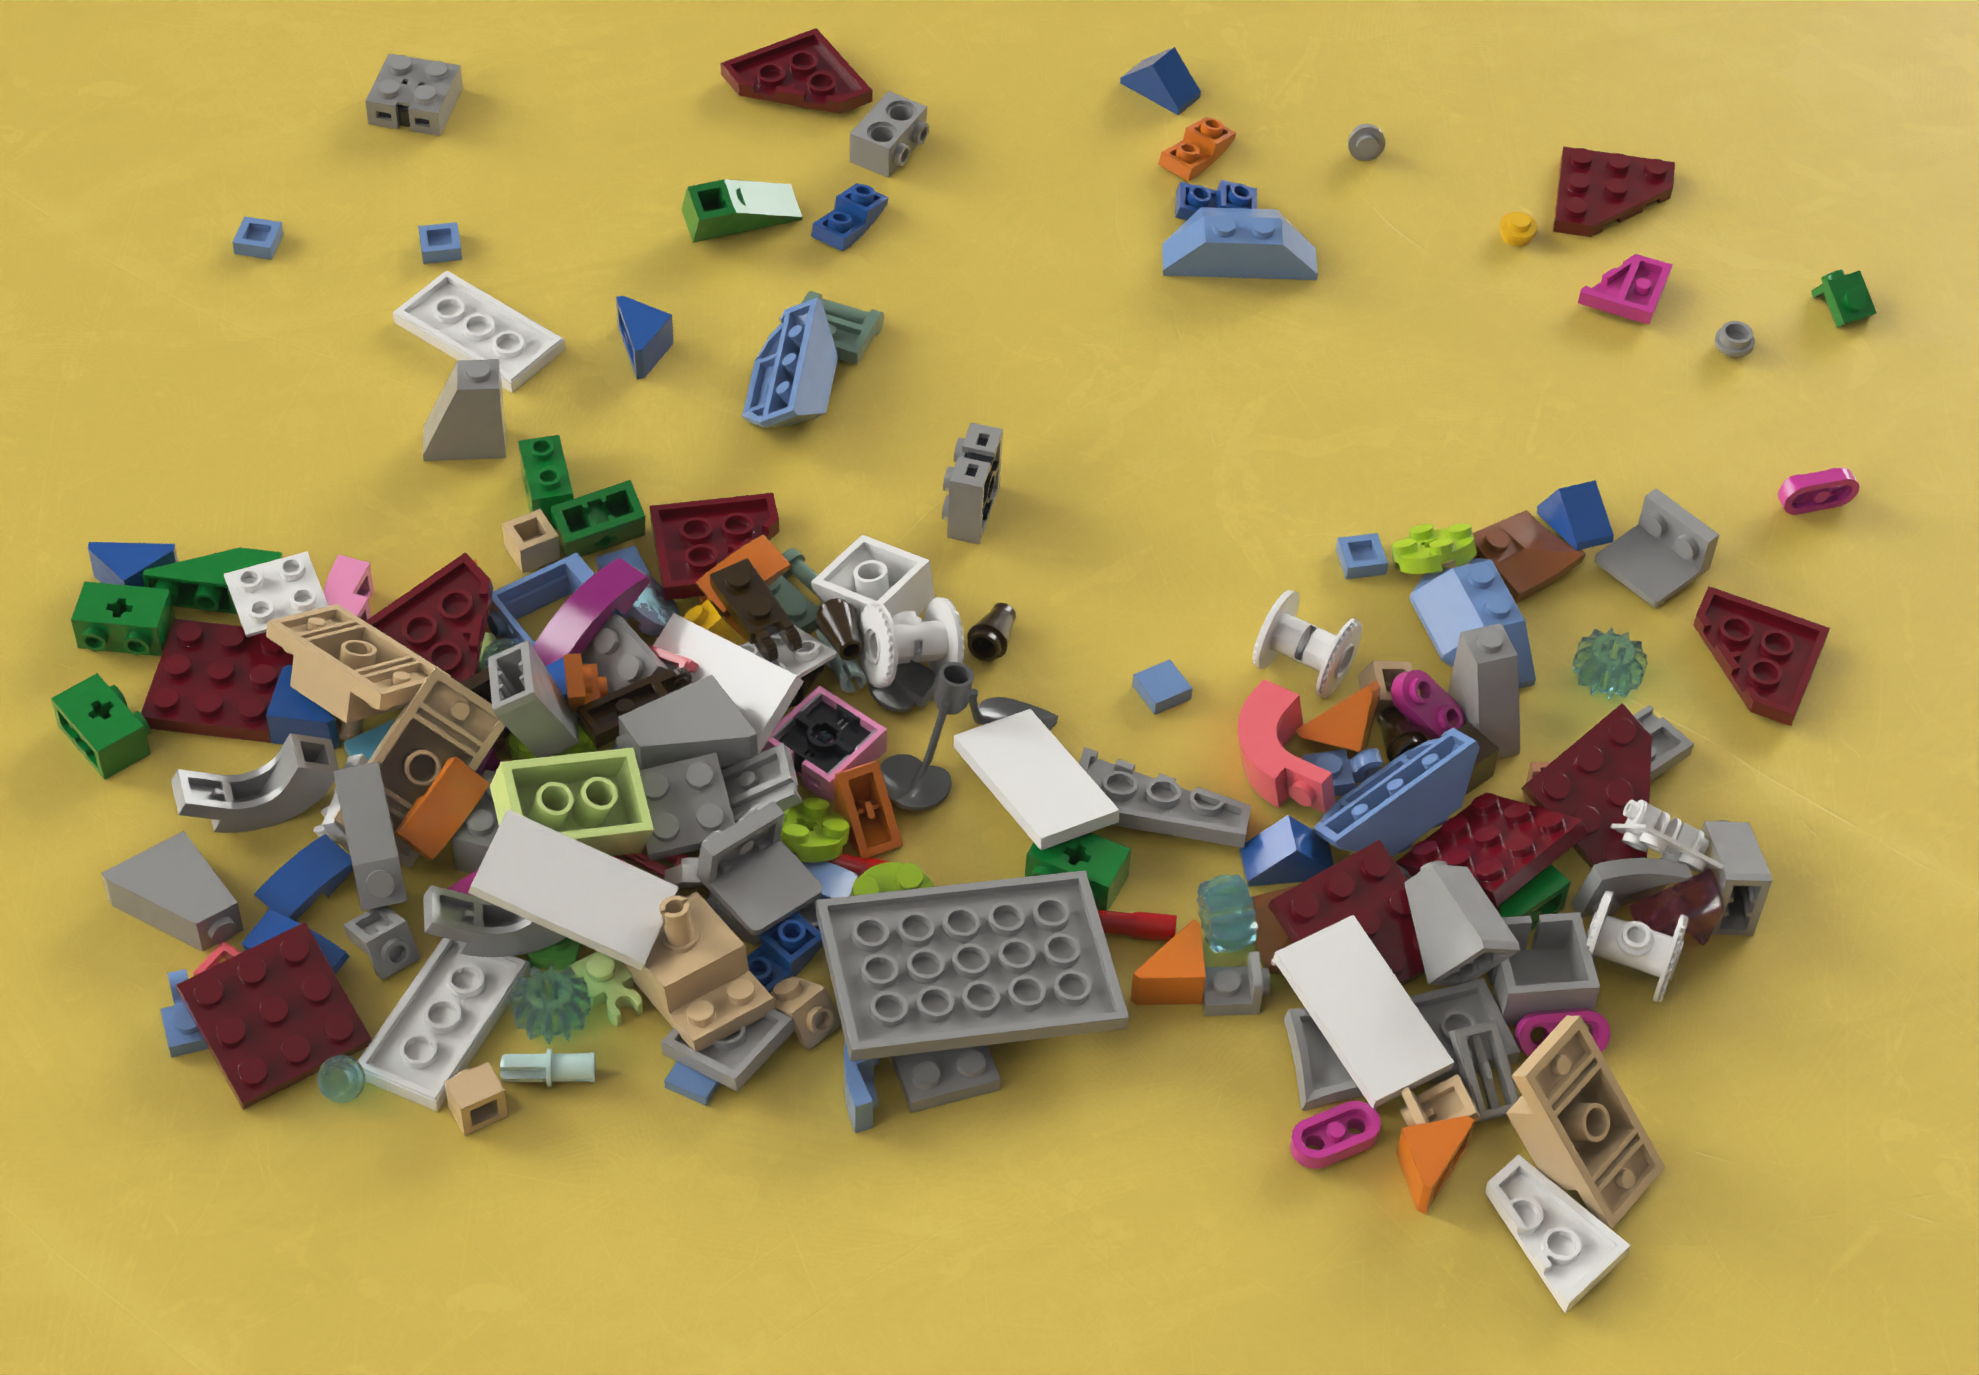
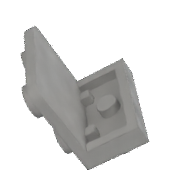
M774 801L759 810H749L737 823L724 831L717 830L712 832L705 838L700 848L697 877L752 935L764 933L821 896L823 889L821 882L780 840L785 813Z

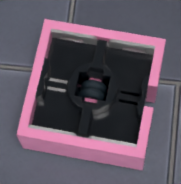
M819 685L779 721L762 752L783 743L791 751L795 772L802 777V786L831 803L835 800V774L878 760L887 749V729Z

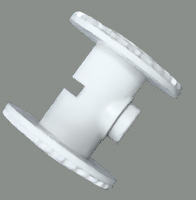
M1287 590L1276 600L1260 629L1254 646L1253 664L1259 669H1265L1273 662L1278 653H1281L1319 671L1316 694L1321 698H1328L1339 687L1354 660L1362 636V624L1352 618L1342 627L1337 635L1332 634L1296 617L1299 606V594L1293 590Z
M944 597L933 598L926 608L924 620L917 617L915 611H903L891 617L888 609L879 602L870 603L863 609L859 619V630L864 651L859 657L863 672L873 687H889L895 678L897 665L909 663L911 659L914 662L927 661L930 669L936 675L939 674L940 668L946 663L959 662L963 664L965 647L962 622L956 607L953 606L952 601H949V599Z
M1605 891L1587 934L1586 946L1590 947L1589 951H1591L1592 958L1594 959V956L1660 977L1653 1001L1661 1002L1669 980L1672 981L1683 948V937L1688 925V917L1683 914L1680 915L1674 936L1672 937L1651 930L1648 925L1642 922H1627L1609 916L1608 913L1614 892Z

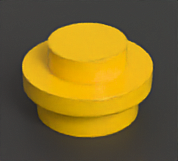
M1521 211L1505 214L1499 223L1502 239L1512 246L1527 245L1536 236L1538 229L1536 220Z

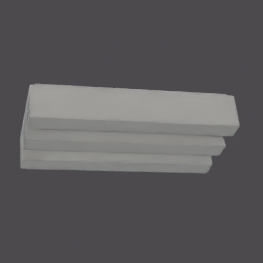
M1495 1019L1449 1031L1461 1079L1482 1118L1478 1122L1507 1115L1506 1112L1516 1103L1519 1096L1514 1079L1512 1078V1071L1498 1020ZM1483 1032L1487 1034L1505 1106L1500 1107L1492 1071L1480 1034ZM1467 1036H1469L1470 1044L1472 1047L1473 1055L1475 1058L1476 1066L1478 1069L1479 1077L1481 1080L1482 1088L1489 1110L1485 1109V1105L1483 1102L1482 1094L1480 1091L1479 1083L1477 1080L1476 1072L1474 1069L1473 1061L1466 1039Z

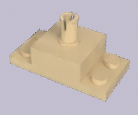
M338 604L270 620L267 623L266 637L283 647L287 653L294 655L290 687L337 717V732L339 739L347 741L362 734L364 718L404 708L406 704H410L434 667L438 668Z
M436 667L432 669L410 704L405 705L367 762H379L393 833H395L416 799L426 794L448 759L456 756L476 771L505 728V725L493 712L491 703ZM339 808L333 820L344 826L341 808ZM394 834L399 861L411 869L420 854Z
M677 891L675 896L663 900L659 909L663 924L643 969L638 970L623 963L633 976L635 984L694 1051L700 1052L713 1045L714 1041L722 1040L741 1030L743 1025L746 1027L765 1017L767 1012L773 1009L776 1010L773 996L749 971L745 944L698 892L684 897Z
M1567 1015L1512 1075L1522 1096L1506 1114L1510 1119L1511 1126H1514V1131L1520 1136L1539 1171L1561 1189L1577 1190L1588 1211L1610 1229H1613L1663 1171L1665 1166L1582 1017Z

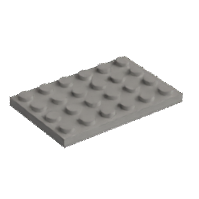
M1086 870L816 900L815 912L850 1061L1127 1029L1129 1015Z

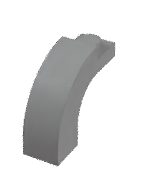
M290 733L278 754L270 762L256 770L238 775H218L178 769L171 780L178 815L211 819L214 832H249L283 823L312 807L335 782L333 770H338L339 767L331 739Z
M431 885L423 896L425 933L459 941L460 954L478 957L516 956L544 949L566 938L561 934L474 895Z

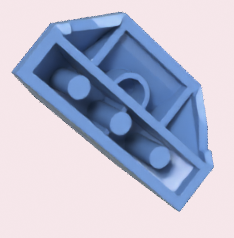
M1201 207L1162 244L1163 276L1317 280L1318 276L1316 248L1276 209Z
M818 297L785 309L779 319L781 324L769 335L756 357L742 417L747 422L763 428L788 426L808 419L818 418L827 412L838 354L823 304Z
M1473 558L1469 562L1457 567L1455 561L1442 564L1443 571L1426 573L1411 592L1409 600L1441 660L1451 667L1454 666L1461 632L1501 623L1518 654L1519 689L1535 685L1536 677L1525 619L1491 559Z
M1452 728L1441 735L1442 738L1428 740L1402 753L1336 800L1334 805L1323 815L1322 821L1313 827L1316 834L1342 850L1358 852L1379 839L1391 857L1407 850L1415 840L1430 829L1442 825L1448 819V816L1462 807L1480 749L1477 741Z

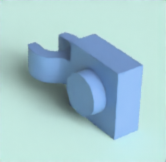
M1376 748L1363 750L1351 759H1348L1345 749L1302 755L1303 760L1332 773L1335 796L1345 795L1355 788V783L1363 782L1379 770V766L1383 765L1380 751Z
M186 969L167 973L174 1006L160 1010L171 1058L209 1049L177 992L176 985L188 979Z

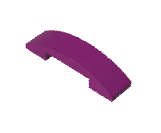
M621 558L614 560L596 572L565 601L534 644L533 648L543 664L547 666L563 658L565 654H582L615 609L626 614L652 580Z

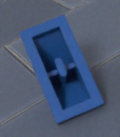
M1175 47L1142 60L1120 77L1122 85L1177 115L1182 113L1201 96L1199 87Z
M626 296L616 297L618 328L636 379L645 378L673 345L672 315Z
M1596 480L1559 488L1537 506V514L1576 551L1613 542L1614 534Z
M89 542L88 544L94 577L101 583L145 587L142 575L144 570L178 562L175 544Z
M289 664L283 667L266 714L271 743L283 745L289 734L292 733L331 739L334 750L339 748L340 744L335 718L330 712L290 687L292 666Z
M1287 815L1245 842L1244 848H1240L1239 851L1247 887L1304 882L1334 865L1329 842L1318 836L1315 830L1290 815Z

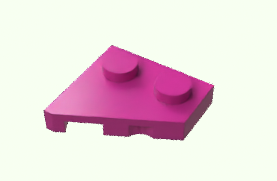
M1634 254L1623 261L1620 267L1612 268L1603 274L1599 284L1592 288L1587 285L1584 286L1580 291L1578 304L1650 325L1670 277L1673 264Z

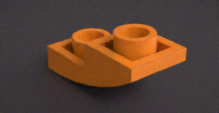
M1205 117L1186 127L1183 141L1161 152L1158 165L1190 181L1206 170L1224 153L1235 140L1236 132L1225 127L1217 119Z
M764 534L732 553L696 581L698 588L724 617L730 613L712 589L710 574L748 558L767 587H769L792 567Z
M581 653L563 655L569 706L574 711L578 707L608 694L606 676L598 677L597 663L582 665Z
M455 756L448 759L426 794L416 799L394 834L427 860H433L457 832L491 783Z

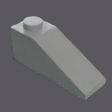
M379 762L333 770L362 911L408 901Z

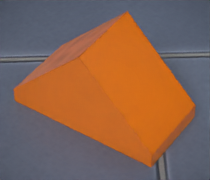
M1377 680L1371 682L1304 724L1296 732L1300 738L1361 752L1369 744L1381 686Z
M875 760L836 773L835 812L843 816L849 823L848 839L858 857L869 858L903 846L879 761Z
M1193 919L1133 973L1130 997L1132 1002L1136 1005L1202 1004L1206 974L1200 923Z
M1469 1116L1402 1127L1396 1155L1416 1209L1425 1215L1469 1145L1475 1122Z

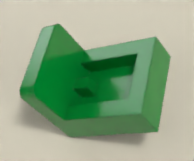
M1843 269L1831 272L1821 277L1822 284L1811 290L1813 298L1825 296L1837 328L1870 318L1877 313L1860 270L1846 275Z

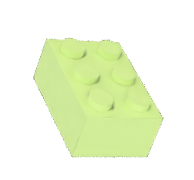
M633 747L500 762L490 784L499 826L507 809L610 856L641 853L654 830Z

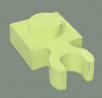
M596 951L569 965L570 977L592 1007L595 1008L605 1002L607 1004L608 1019L616 1027L622 1025V1016L619 1008L623 1006L631 1007L638 1016L643 1014L642 998L638 992L632 989L634 988L633 976L621 961Z

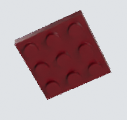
M175 619L141 714L147 721L150 729L271 743L266 714L281 670L289 664L293 665L294 655L287 653L283 647L267 638L266 632L246 637L242 626Z
M1486 792L1476 797L1469 806L1455 817L1446 820L1442 827L1424 841L1415 844L1412 850L1396 861V863L1406 869L1412 877L1420 872V868L1423 865L1433 861H1445L1450 866L1468 867L1491 903L1498 907L1588 834L1583 819Z
M1380 839L1275 897L1268 905V908L1292 943L1354 915L1402 986L1425 973L1404 884L1407 878Z
M306 922L176 985L179 996L242 1110L368 1047L372 1041Z

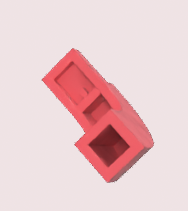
M1263 679L1246 699L1238 719V738L1246 778L1263 799L1278 808L1288 797H1291L1302 806H1310L1326 814L1335 803L1332 773L1296 757L1284 749V746L1296 733V730L1303 725L1300 696Z

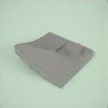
M1629 858L1601 862L1593 866L1571 905L1575 912H1580L1581 918L1588 917L1597 912L1605 891H1613L1614 896L1608 913L1610 916L1622 906L1656 897L1667 885L1691 880L1693 876L1687 864L1670 860Z
M1306 1008L1288 1009L1284 1017V1024L1295 1064L1301 1110H1311L1329 1103L1364 1096Z

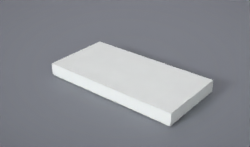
M447 270L393 312L395 324L457 361L499 359L502 387L511 393L566 349L565 339Z
M673 613L653 645L662 650L689 658L699 665L695 673L690 671L693 677L690 684L710 675L715 677L757 732L758 754L764 748L804 682L797 675ZM664 663L669 670H674L675 668H678L676 666Z
M1031 709L954 735L953 747L1040 850L1119 822L1120 810Z
M507 809L468 893L638 970H642L663 924L662 915L659 910L660 904L666 898L675 896L679 887Z
M1354 915L1275 952L1274 962L1372 1108H1376L1402 1095L1400 1091L1408 1086L1412 1090L1452 1070L1454 1065L1453 1059Z
M443 938L353 1067L354 1076L438 1112L447 1098L445 1081L453 1078L458 1072L468 1067L531 972L530 962L516 956L478 957L460 954L459 941Z

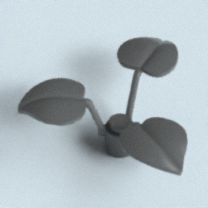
M911 660L909 663L897 665L895 678L887 688L873 687L868 681L869 691L873 699L879 705L891 711L907 712L916 704L921 708H925L932 700L935 701L939 709L923 761L912 755L898 754L888 757L880 765L890 802L892 804L895 803L900 808L912 811L934 808L941 804L950 792L951 776L949 772L941 767L930 765L947 714L955 715L960 713L967 707L969 702L974 722L985 725L1031 709L1049 731L1056 725L1058 716L1037 706L1004 697L985 699L978 706V691L972 689L974 673L967 665L959 662L944 664L940 668L939 674L936 675L928 667Z

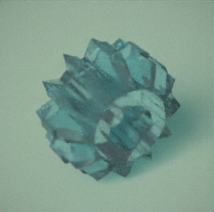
M1612 627L1606 634L1594 629L1589 637H1582L1581 642L1578 644L1573 660V672L1578 674V685L1590 686L1591 695L1602 692L1605 693L1609 700L1616 693L1626 698L1631 690H1637L1643 681L1647 667V655L1643 653L1641 641H1630L1629 631L1619 635L1615 634Z
M1226 874L1203 881L1197 890L1198 915L1201 920V929L1205 933V940L1215 953L1225 951L1230 953L1254 944L1258 928L1255 921L1256 912L1253 907V898L1249 894V887L1239 874L1231 876Z
M553 962L549 966L548 971L541 972L533 966L530 978L518 977L516 991H513L510 997L511 1009L514 1011V1022L518 1029H526V1034L530 1040L544 1035L549 1045L554 1036L561 1035L569 1041L572 1034L571 1029L583 1030L586 1023L585 1016L589 1015L591 1010V998L588 996V988L584 977L575 978V972H573L571 966L558 972Z

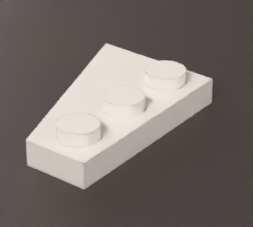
M1519 1154L1487 1182L1485 1194L1565 1314L1628 1255L1630 1244Z

